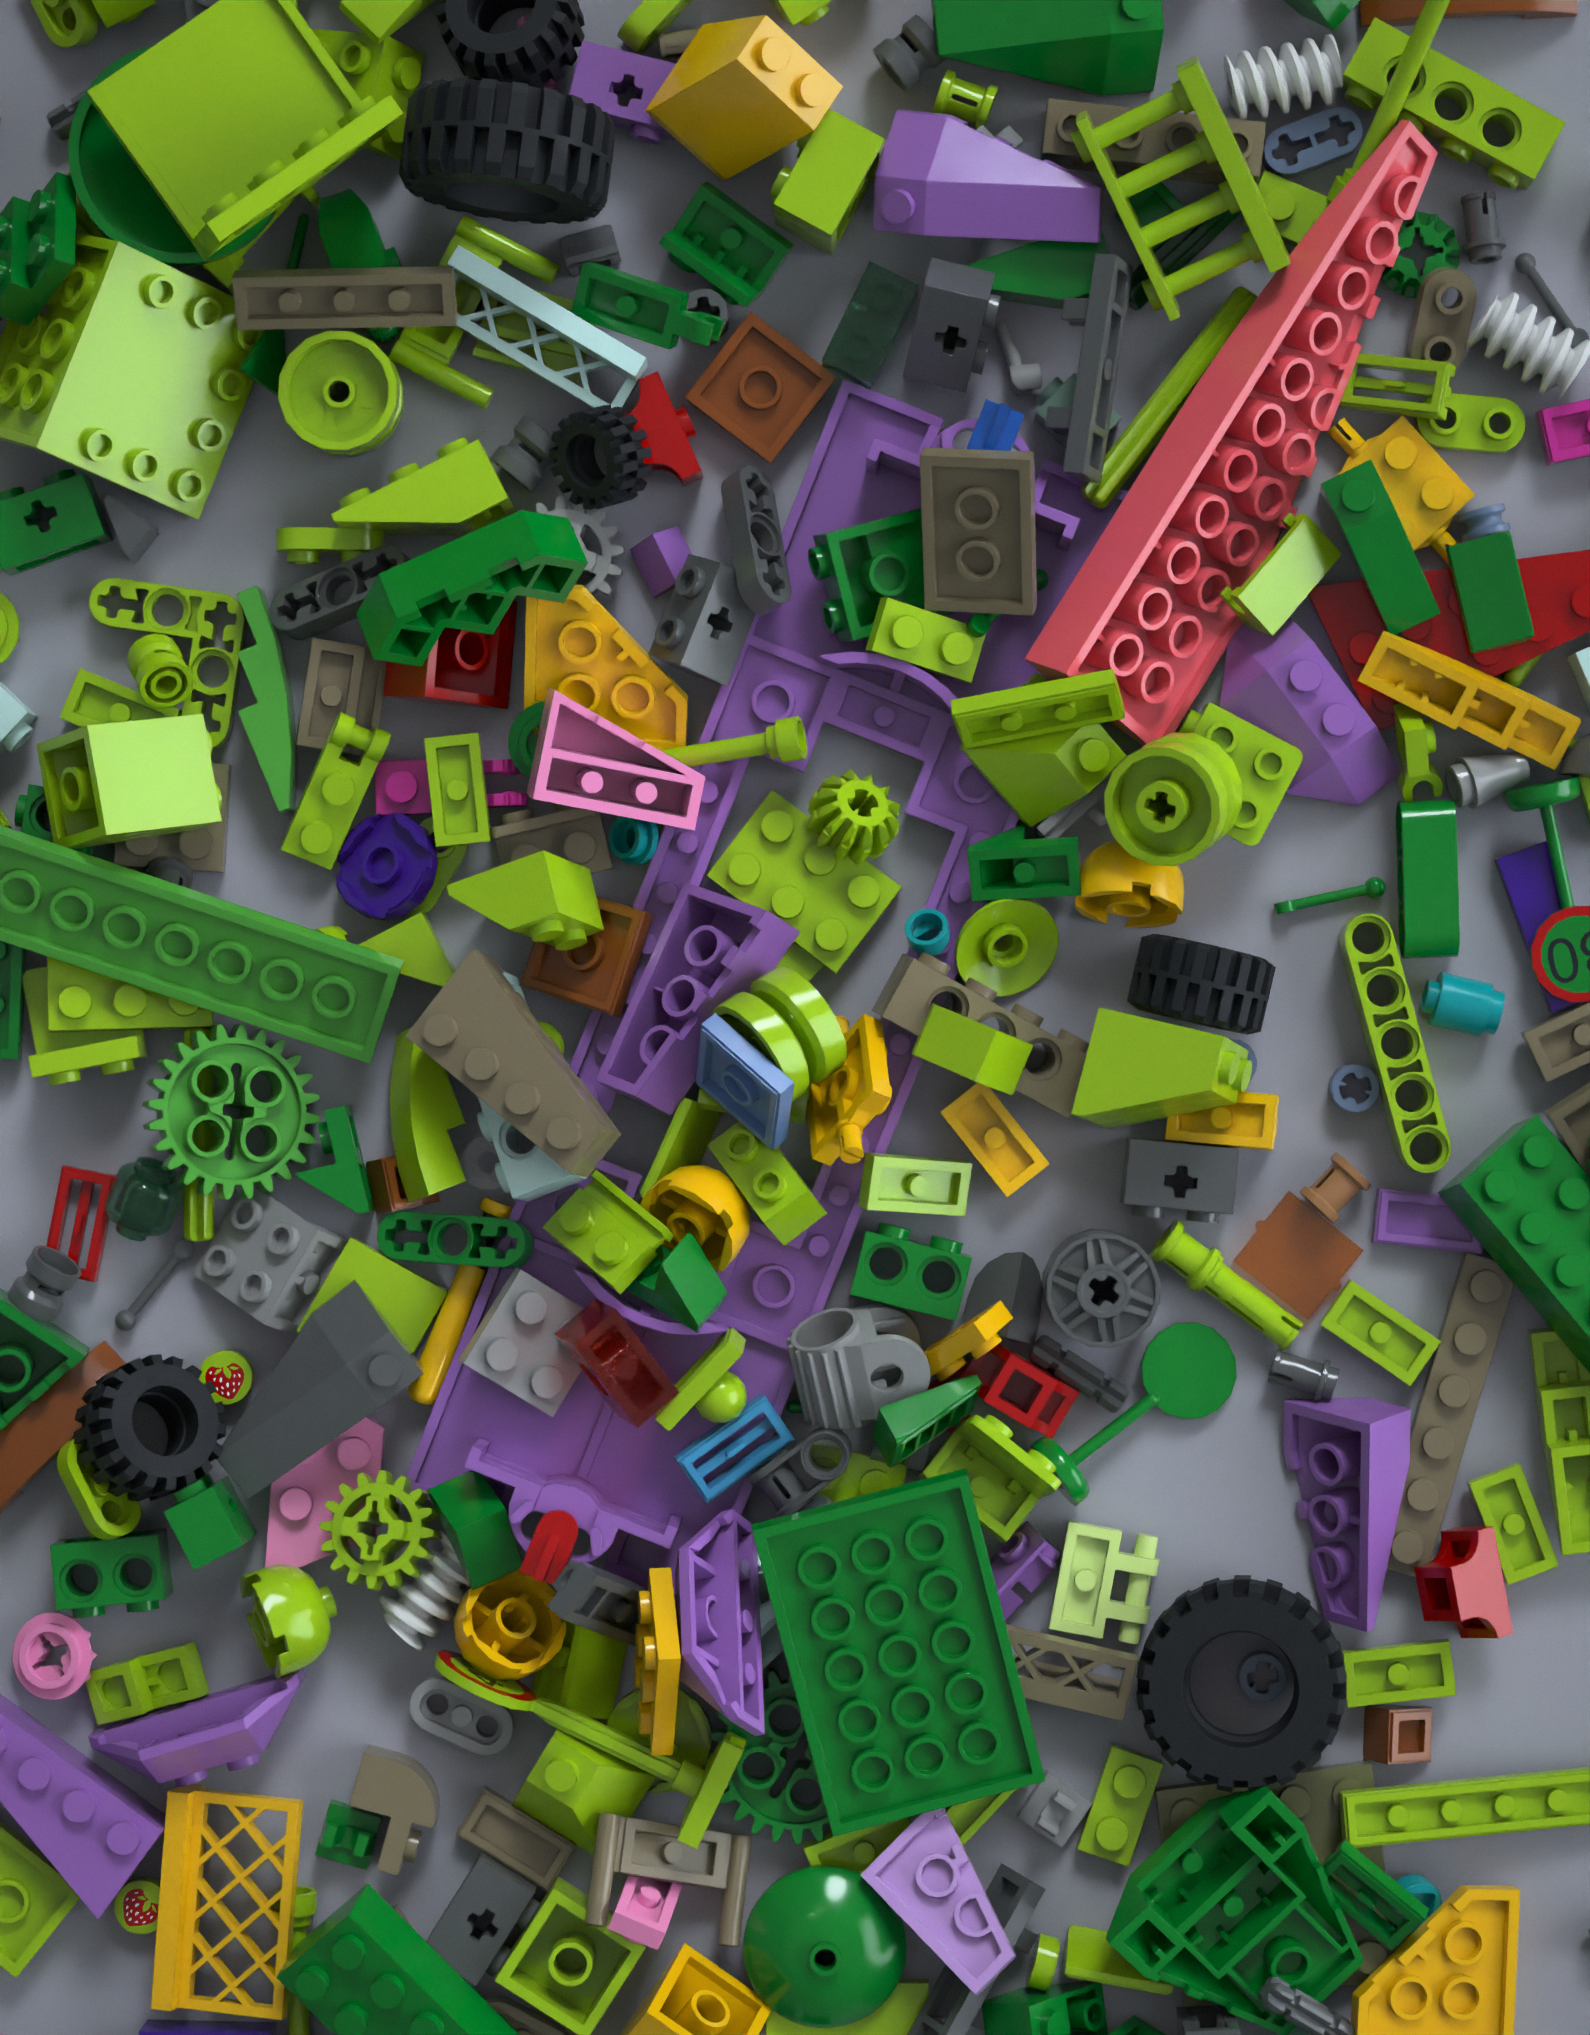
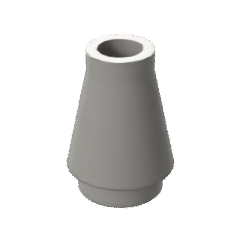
M1517 751L1457 757L1455 764L1445 768L1446 787L1451 800L1454 801L1458 808L1468 805L1471 809H1475L1512 787L1530 780V767L1527 758Z

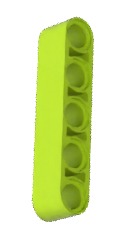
M1373 913L1357 915L1348 919L1341 927L1338 936L1339 947L1372 1068L1380 1084L1379 1093L1395 1152L1400 1163L1407 1169L1420 1173H1434L1442 1169L1448 1162L1451 1154V1142L1395 937L1389 923L1383 917ZM1361 923L1372 925L1379 934L1378 946L1370 954L1358 951L1352 941L1354 929ZM1377 975L1384 976L1390 980L1394 992L1390 1002L1382 1007L1374 1005L1367 996L1368 983ZM1393 1027L1404 1032L1408 1040L1406 1052L1397 1059L1389 1058L1381 1048L1383 1035ZM1407 1080L1414 1081L1422 1091L1421 1102L1412 1111H1404L1396 1102L1395 1094L1397 1088ZM1421 1133H1428L1436 1142V1153L1430 1161L1419 1164L1410 1154V1145L1415 1136Z

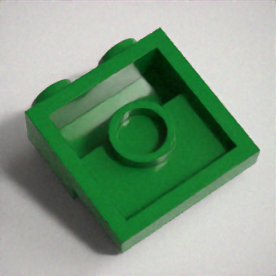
M56 172L43 190L38 189L34 192L30 202L13 196L0 213V317L29 326L75 266L76 191L72 178L68 175Z
M921 508L813 535L815 547L808 550L810 569L816 580L824 579L829 601L822 603V617L829 633H837L840 642L856 641L870 636L878 605L883 597L925 610ZM927 610L942 616L953 614L951 611Z

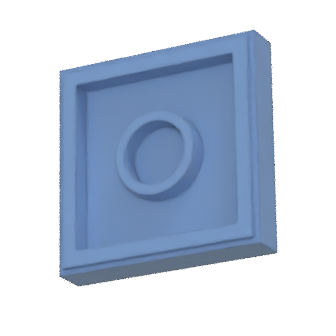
M714 1013L701 1024L696 1084L769 1149L774 1150L787 1139L794 1081Z

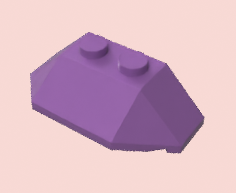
M1290 617L1274 636L1241 624L1232 636L1226 650L1219 707L1295 746L1302 752V762L1285 794L1358 806L1399 776L1401 770L1375 723L1313 640Z
M729 1509L721 1511L678 1549L675 1570L676 1594H674L681 1655L679 1679L728 1720L750 1734L759 1736L765 1734L758 1552L752 1532V1523L734 1510Z
M304 1668L278 1679L274 1675L267 1676L200 1698L97 1728L88 1736L91 1748L159 1784L175 1779L177 1787L190 1785L208 1777L206 1769L222 1764H227L228 1771L239 1770L260 1761L258 1754L264 1752L272 1742L306 1678Z

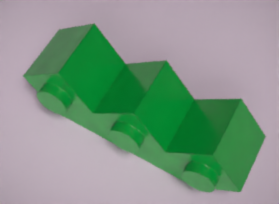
M520 510L379 573L359 607L356 616L373 659L422 667L445 627L493 635L516 595L564 603L588 561L568 518Z

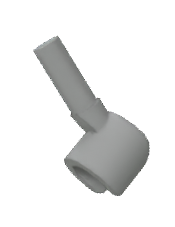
M1003 323L996 326L994 330L1009 366L1012 392L1021 397L1040 394L1042 378L1039 363L1022 365L1020 354L1007 324Z

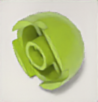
M278 1564L242 1575L240 1578L241 1597L244 1599L252 1596L254 1603L252 1613L247 1614L246 1617L255 1643L268 1669L276 1667L274 1676L278 1679L313 1663L326 1649L331 1636L329 1619L337 1616L336 1604L328 1586L325 1585L318 1588L311 1575L295 1566Z

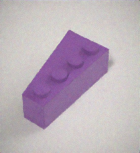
M684 882L595 1081L632 1101L672 1115L696 1081L701 1024L711 1017L712 1011L716 1006L736 993H748L753 981L772 968H775L800 931L765 909Z

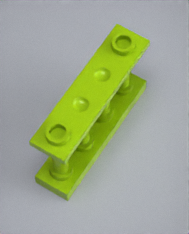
M1197 56L1176 65L1177 75L1180 80L1171 84L1173 90L1097 127L1094 126L1087 110L1076 115V124L1079 130L1071 133L1083 162L1087 163L1094 160L1149 278L1142 281V285L1155 312L1164 308L1170 321L1180 317V306L1175 296L1245 262L1253 260L1256 264L1264 260L1270 274L1291 264L1285 244ZM1183 110L1185 115L1195 111L1203 128V131L1195 134V141L1118 177L1105 147ZM1205 160L1208 165L1218 160L1226 177V181L1218 184L1220 190L1144 227L1141 226L1129 197ZM1229 210L1231 214H1234L1241 210L1250 229L1241 234L1242 240L1165 276L1152 249L1153 246Z

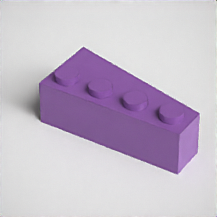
M0 1693V1802L95 1917L99 1919L164 1832L166 1814Z

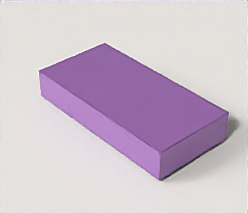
M1377 1188L1371 1242L1482 1254L1480 1242L1439 1194Z

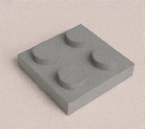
M515 1266L458 1360L549 1416L554 1417L610 1324Z

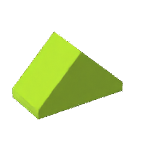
M420 912L359 944L360 946L404 960L400 974L441 987L446 984L456 971L431 921L424 912Z
M932 1003L911 1054L970 1080L1013 1095L1033 1044Z

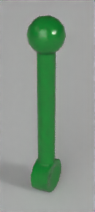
M1036 569L1037 590L1044 589L1048 584V575L1041 569ZM976 613L967 621V630L974 637H982L989 631L991 622L1002 614Z
M1372 877L1366 881L1365 885L1273 904L1275 915L1365 895L1371 898H1379L1385 893L1386 885L1382 879Z

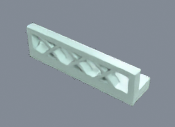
M460 245L457 246L447 263L448 266H454L455 287L462 279L479 289L485 310L464 316L458 313L456 327L591 408L610 404L591 393L586 373L610 368L626 378L611 403V408L617 406L625 407L638 385V380L643 377L649 367L646 357ZM488 295L504 304V306L491 309ZM512 312L519 313L527 318L531 339L511 344L505 342L498 337L493 317ZM487 319L490 332L474 322ZM535 324L549 331L551 334L538 337ZM564 340L574 347L578 366L555 372L545 366L540 345ZM534 347L537 360L520 350ZM581 351L597 360V362L584 365ZM581 375L583 388L567 378Z

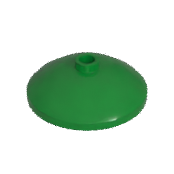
M814 1865L800 1868L787 1873L772 1883L754 1904L744 1931L743 1955L745 1967L758 1995L772 2010L782 2017L808 2027H841L855 2023L872 2014L895 1990L903 1973L906 1960L905 1928L902 1918L862 1878V1873L836 1865ZM830 1950L836 1957L832 1963L822 1965L815 1959V1955L819 1951Z

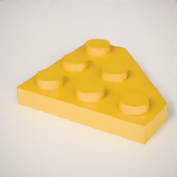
M575 584L564 603L526 597L524 710L537 700L544 702L547 688L550 687L659 750L687 746L688 695L583 585Z
M1461 1885L1352 1993L1351 2025L1354 2027V2035H1514L1520 1889L1513 1885Z

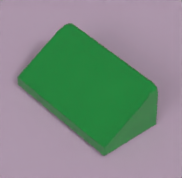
M1499 532L1448 546L1446 552L1470 653L1518 645L1531 639L1534 636V629L1510 532Z

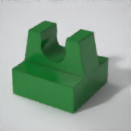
M332 1799L328 1806L315 1855L367 1870L383 1815L352 1807L347 1803Z

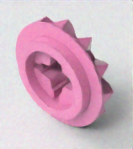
M58 1612L43 1613L31 1618L20 1629L13 1645V1666L20 1683L33 1695L47 1700H58L78 1693V1689L83 1683L92 1677L89 1672L92 1661L97 1656L92 1651L89 1641L92 1633L84 1630L77 1622V1618ZM50 1643L54 1647L68 1645L69 1649L65 1650L66 1654L60 1658L63 1665L62 1668L58 1664L40 1666V1664L46 1661V1657L52 1653L49 1646Z

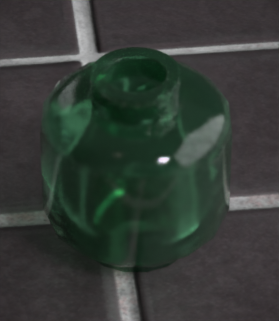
M139 1157L136 1162H129L120 1166L105 1203V1212L117 1224L115 1229L120 1235L134 1241H145L147 1236H160L170 1230L184 1193L183 1186L178 1184V1178H176L177 1171L175 1169L164 1171L161 1168L164 1162L151 1157Z

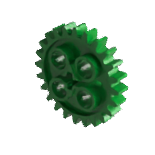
M772 1667L769 1668V1684L763 1686L765 1734L754 1736L728 1720L719 1711L717 1716L728 1725L727 1729H711L710 1738L718 1743L727 1731L747 1740L742 1756L720 1802L723 1804L737 1800L739 1804L736 1807L733 1819L738 1821L750 1813L754 1817L751 1831L753 1834L758 1833L765 1824L772 1826L773 1842H777L784 1829L791 1830L795 1845H800L803 1829H811L814 1837L819 1842L823 1840V1824L829 1822L822 1793L816 1801L806 1804L797 1801L791 1793L792 1786L801 1779L808 1778L819 1784L808 1740L805 1746V1757L809 1760L806 1762L798 1759L791 1769L781 1793L777 1797H773L770 1794L773 1784L786 1765L787 1752L783 1748L794 1749L805 1729L802 1717L796 1727L790 1730L778 1729L772 1724L769 1715L779 1705H791L798 1710L801 1716L790 1672L788 1679L781 1680L777 1671ZM714 1750L708 1752L707 1760L709 1759ZM762 1752L771 1757L774 1762V1769L765 1777H754L746 1771L744 1760L752 1753Z

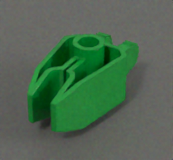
M351 188L320 199L317 227L331 268L402 267L395 247L385 249L369 208ZM400 327L367 328L371 338L375 339L377 343L379 341L382 342V344L384 342L390 343L392 339L395 340V336L399 335L398 330H400Z

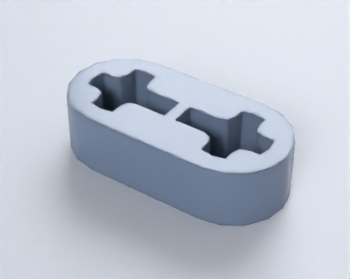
M1338 106L1283 125L1272 131L1265 140L1262 164L1268 172L1285 179H1291L1343 160L1352 155L1361 142L1363 135L1362 121L1351 109ZM1336 120L1340 128L1348 126L1351 130L1345 138V146L1339 147L1335 139L1320 144L1317 143L1316 138L1328 132L1330 121ZM1285 139L1289 147L1306 142L1308 148L1296 154L1294 158L1295 165L1288 166L1285 159L1275 160L1273 154L1279 147V140Z

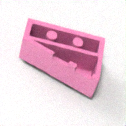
M550 687L547 688L527 795L535 800L695 831L706 776Z

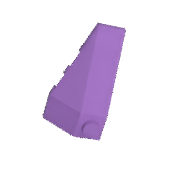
M901 109L896 111L875 173L873 230L922 236L1092 243L1101 241L1103 185L1047 159L1039 160L1012 147L1013 143L998 136L992 138L967 126L968 122L953 115Z
M1313 1398L1288 1399L1284 1401L1283 1454L1287 1470H1295L1302 1500L1296 1502L1299 1519H1307L1314 1545V1549L1309 1555V1560L1323 1615L1328 1621L1364 1632L1372 1631L1375 1627L1410 1462L1411 1409L1371 1398H1331V1400L1320 1398L1318 1402L1314 1401Z

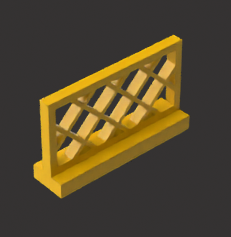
M200 1784L175 1787L167 1791L151 2009L172 2012L176 2008L274 2020H283L287 2017L289 1989L276 1977L292 1952L303 1812L302 1799L205 1789V1785ZM209 1803L226 1805L240 1822L238 1826L221 1840L207 1823ZM242 1807L257 1809L248 1815ZM266 1810L287 1812L286 1835L272 1846L253 1821ZM244 1829L264 1852L261 1857L245 1870L225 1846ZM207 1840L212 1848L205 1853V1846ZM285 1845L283 1859L277 1851ZM216 1853L236 1877L218 1894L214 1892L203 1878L204 1863ZM268 1859L282 1875L281 1890L270 1900L266 1898L249 1876ZM240 1883L260 1907L242 1924L237 1921L221 1900ZM203 1895L208 1902L201 1907V1898ZM279 1900H280V1913H278V1911H277V1910L274 1908V1906H273V1905L276 1904ZM212 1907L232 1931L214 1948L209 1945L199 1932L200 1917ZM264 1913L278 1930L277 1945L265 1955L245 1931ZM235 1938L239 1940L256 1962L237 1979L217 1955ZM197 1949L203 1954L199 1961H197ZM276 1954V1965L274 1967L269 1959ZM207 1962L210 1963L228 1986L216 1997L194 1995L196 1971ZM259 1968L262 1969L274 1985L273 2004L254 2002L241 1985ZM233 1992L238 2000L224 1998Z

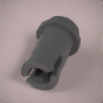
M1486 191L1482 199L1481 192L1471 193L1460 199L1463 206L1467 243L1462 247V252L1469 256L1470 264H1488L1502 259L1501 250L1505 249L1506 241L1499 237L1495 204L1496 194L1494 192Z
M1277 1349L1267 1382H1274L1314 1395L1313 1400L1317 1402L1320 1397L1331 1400L1340 1369L1331 1367V1361L1326 1359L1324 1364Z

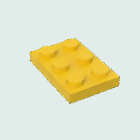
M671 1567L649 1568L648 1590L638 1591L639 1624H636L635 1627L637 1656L633 1657L634 1687L635 1689H640L641 1701H638V1729L640 1735L649 1734L651 1756L673 1755L681 1655Z

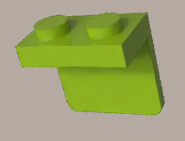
M312 29L361 101L372 95L376 103L391 94L403 111V114L381 137L364 148L383 158L400 160L408 100L417 90L420 83L425 54L391 37H387L377 45L365 33Z
M1211 702L1204 705L1200 713L1191 709L1178 733H1196L1214 741L1232 758L1242 781V807L1235 825L1225 835L1246 846H1254L1262 839L1303 759L1302 752L1295 746Z
M47 966L30 969L24 973L23 987L36 1055L28 1056L32 1078L47 1077L49 1086L80 1081V1070L101 1066L103 1076L135 1070L133 1060L149 1057L144 1030L49 1032Z
M975 1414L954 1428L918 1476L922 1479H927L966 1468L980 1525L999 1541L1005 1543L1010 1539L1038 1500L1056 1492L1062 1482L1053 1474L1056 1466L1048 1458L1034 1449H1030L1026 1453L1010 1440L1013 1432L1003 1422L989 1414L985 1418Z

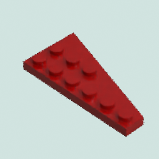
M1590 550L1517 559L1534 629V636L1522 644L1470 653L1450 568L1423 571L1441 614L1396 636L1434 650L1493 677L1498 676L1590 632ZM1363 579L1316 585L1308 596L1360 705L1375 723L1379 732L1395 725L1393 705L1401 704V702L1357 681L1382 632H1388Z

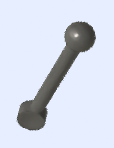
M1529 253L1519 254L1515 260L1516 270L1528 276L1564 330L1566 328L1574 330L1571 348H1575L1584 340H1589L1588 333L1584 329L1574 326L1535 269L1536 260L1534 256Z
M181 1238L174 1243L173 1254L127 1310L117 1313L115 1324L118 1329L129 1331L134 1328L136 1315L180 1261L188 1259L194 1254L195 1246L192 1241Z

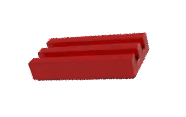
M63 1165L46 1247L60 1251L73 1180H81L82 1186L68 1257L79 1266L95 1183L102 1184L86 1269L80 1268L82 1274L79 1278L96 1282L98 1281L118 1175Z

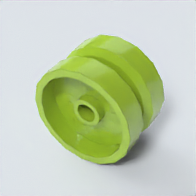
M328 330L306 338L288 355L279 375L278 401L286 422L302 440L332 456L356 457L378 449L395 433L404 413L405 388L397 366L373 341L352 331ZM346 383L350 389L349 397L343 402L333 401L331 395L338 394L340 392L339 384Z
M1172 732L1150 741L1141 749L1131 753L1112 771L1104 792L1105 818L1113 837L1131 856L1150 865L1176 866L1198 857L1207 848L1217 843L1235 825L1242 807V781L1234 761L1216 742L1196 733Z
M779 966L772 968L751 983L748 993H736L716 1006L712 1011L711 1016L716 1013L794 1081L792 1102L806 1093L810 1082L823 1081L842 1068L847 1059L846 1040L839 1022L829 1005L809 981L787 967Z

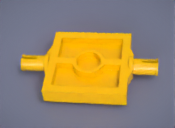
M1403 415L1382 434L1372 437L1367 441L1356 432L1346 421L1345 417L1337 423V426L1348 436L1350 441L1336 426H1333L1327 432L1349 455L1342 470L1337 475L1371 459L1394 505L1413 551L1431 545L1449 565L1445 545L1452 546L1459 543L1446 529L1449 527L1454 515L1475 494Z
M863 1014L850 1030L847 1018L835 1016L846 1040L847 1059L842 1068L823 1081L812 1083L807 1110L812 1159L831 1166L839 1156L842 1161L849 1164L861 1161V1158L864 1157L861 1139L863 1129L876 1115H880L886 1110L892 1097L882 1021L867 1014Z

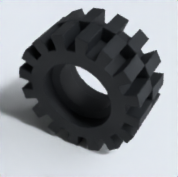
M603 405L569 414L568 418L562 419L557 424L561 430L554 431L551 441L558 444V447L549 449V458L558 460V466L551 468L553 477L562 475L564 481L558 485L562 493L573 491L569 501L575 505L583 503V509L592 510L597 508L598 510L632 500L638 496L637 492L644 490L647 482L642 477L651 475L652 466L644 463V458L652 457L651 447L642 448L641 440L648 437L644 429L637 431L633 429L638 420L633 415L624 416L625 409L619 406L611 408V405ZM595 440L600 443L606 456V475L600 470L595 459Z

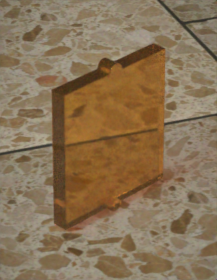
M1288 1191L1265 1221L1259 1220L1256 1222L1255 1227L1257 1231L1233 1261L1308 1320L1332 1290L1337 1291L1341 1288L1340 1279L1364 1250Z

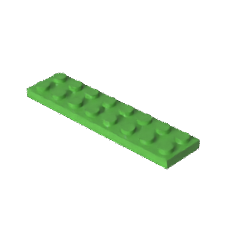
M0 825V941L370 1064L404 960Z

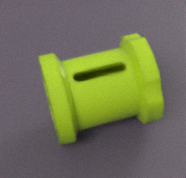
M948 68L938 91L932 113L953 115L974 124L975 130L982 125L986 127L999 86L990 84L985 88L957 78L956 71ZM958 95L977 102V106L973 107L954 100L953 97Z

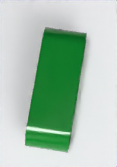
M1398 801L1396 806V857L1401 957L1403 959L1457 957L1460 947L1457 822L1454 801Z

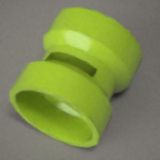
M156 633L143 636L135 641L129 649L127 664L145 702L159 708L172 707L182 702L191 692L193 680L192 674L184 662L176 642L167 635Z

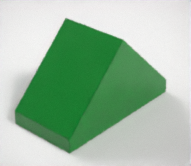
M471 1470L427 1490L472 1591L520 1569L522 1561L506 1508L482 1474Z

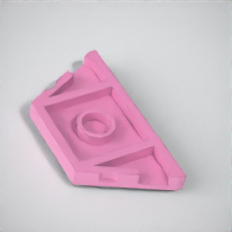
M370 1416L365 1417L271 1483L265 1567L281 1564L300 1568L334 1554L324 1552L321 1549V1545L331 1540L332 1536L330 1532L320 1529L319 1524L324 1521H332L334 1513L329 1511L325 1504L327 1501L341 1503L344 1497L340 1493L338 1486L342 1483L354 1489L358 1488L357 1476L359 1473L363 1472L370 1475L374 1483H376L379 1470H383L385 1425ZM366 1500L356 1508L351 1517L365 1507ZM373 1527L372 1537H375L378 1534V1527ZM348 1539L350 1547L357 1544L353 1539Z

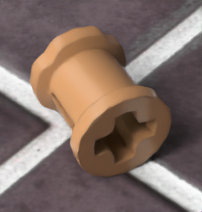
M1337 1152L1330 1158L1331 1166L1311 1187L1304 1186L1299 1191L1332 1224L1339 1220L1338 1213L1359 1190L1367 1191L1372 1186L1355 1167Z

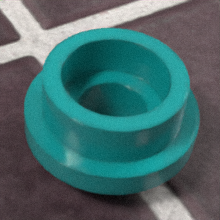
M622 816L618 817L611 825L609 831V846L612 853L629 865H643L653 857L658 845L656 823Z

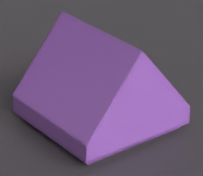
M679 526L653 533L630 549L653 599L675 588L676 578L683 568L688 554H692Z

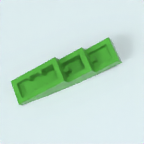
M256 585L237 593L257 643L254 646L237 652L257 700L256 704L239 710L238 714L278 811L286 815L296 810L298 748L295 746L294 700L282 643L276 627L271 622L270 608L265 593Z

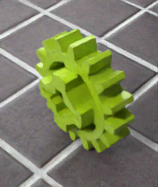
M379 1470L376 1483H374L370 1475L362 1472L357 1476L358 1488L354 1489L344 1483L338 1486L344 1499L341 1503L327 1501L325 1506L334 1513L333 1520L320 1522L319 1524L320 1529L330 1532L332 1536L331 1540L321 1545L322 1551L337 1553L338 1555L330 1566L332 1570L341 1573L350 1568L346 1582L359 1586L366 1578L367 1589L374 1591L381 1590L384 1578L390 1587L398 1589L402 1587V1573L405 1572L415 1578L421 1576L419 1567L416 1564L418 1559L422 1558L432 1561L435 1556L430 1550L425 1548L427 1540L440 1539L439 1532L428 1528V1522L438 1517L435 1509L422 1508L421 1506L429 1496L427 1491L418 1488L409 1493L412 1488V1479L401 1475L393 1485L392 1473L385 1470ZM396 1498L406 1506L412 1522H406L399 1514V1503L396 1502ZM366 1500L365 1507L351 1517L356 1508ZM382 1523L388 1525L387 1534L378 1535L377 1538L372 1537L373 1527L382 1526ZM348 1539H353L361 1548L360 1559H363L364 1563L355 1557ZM406 1544H409L405 1552L394 1561V1555Z

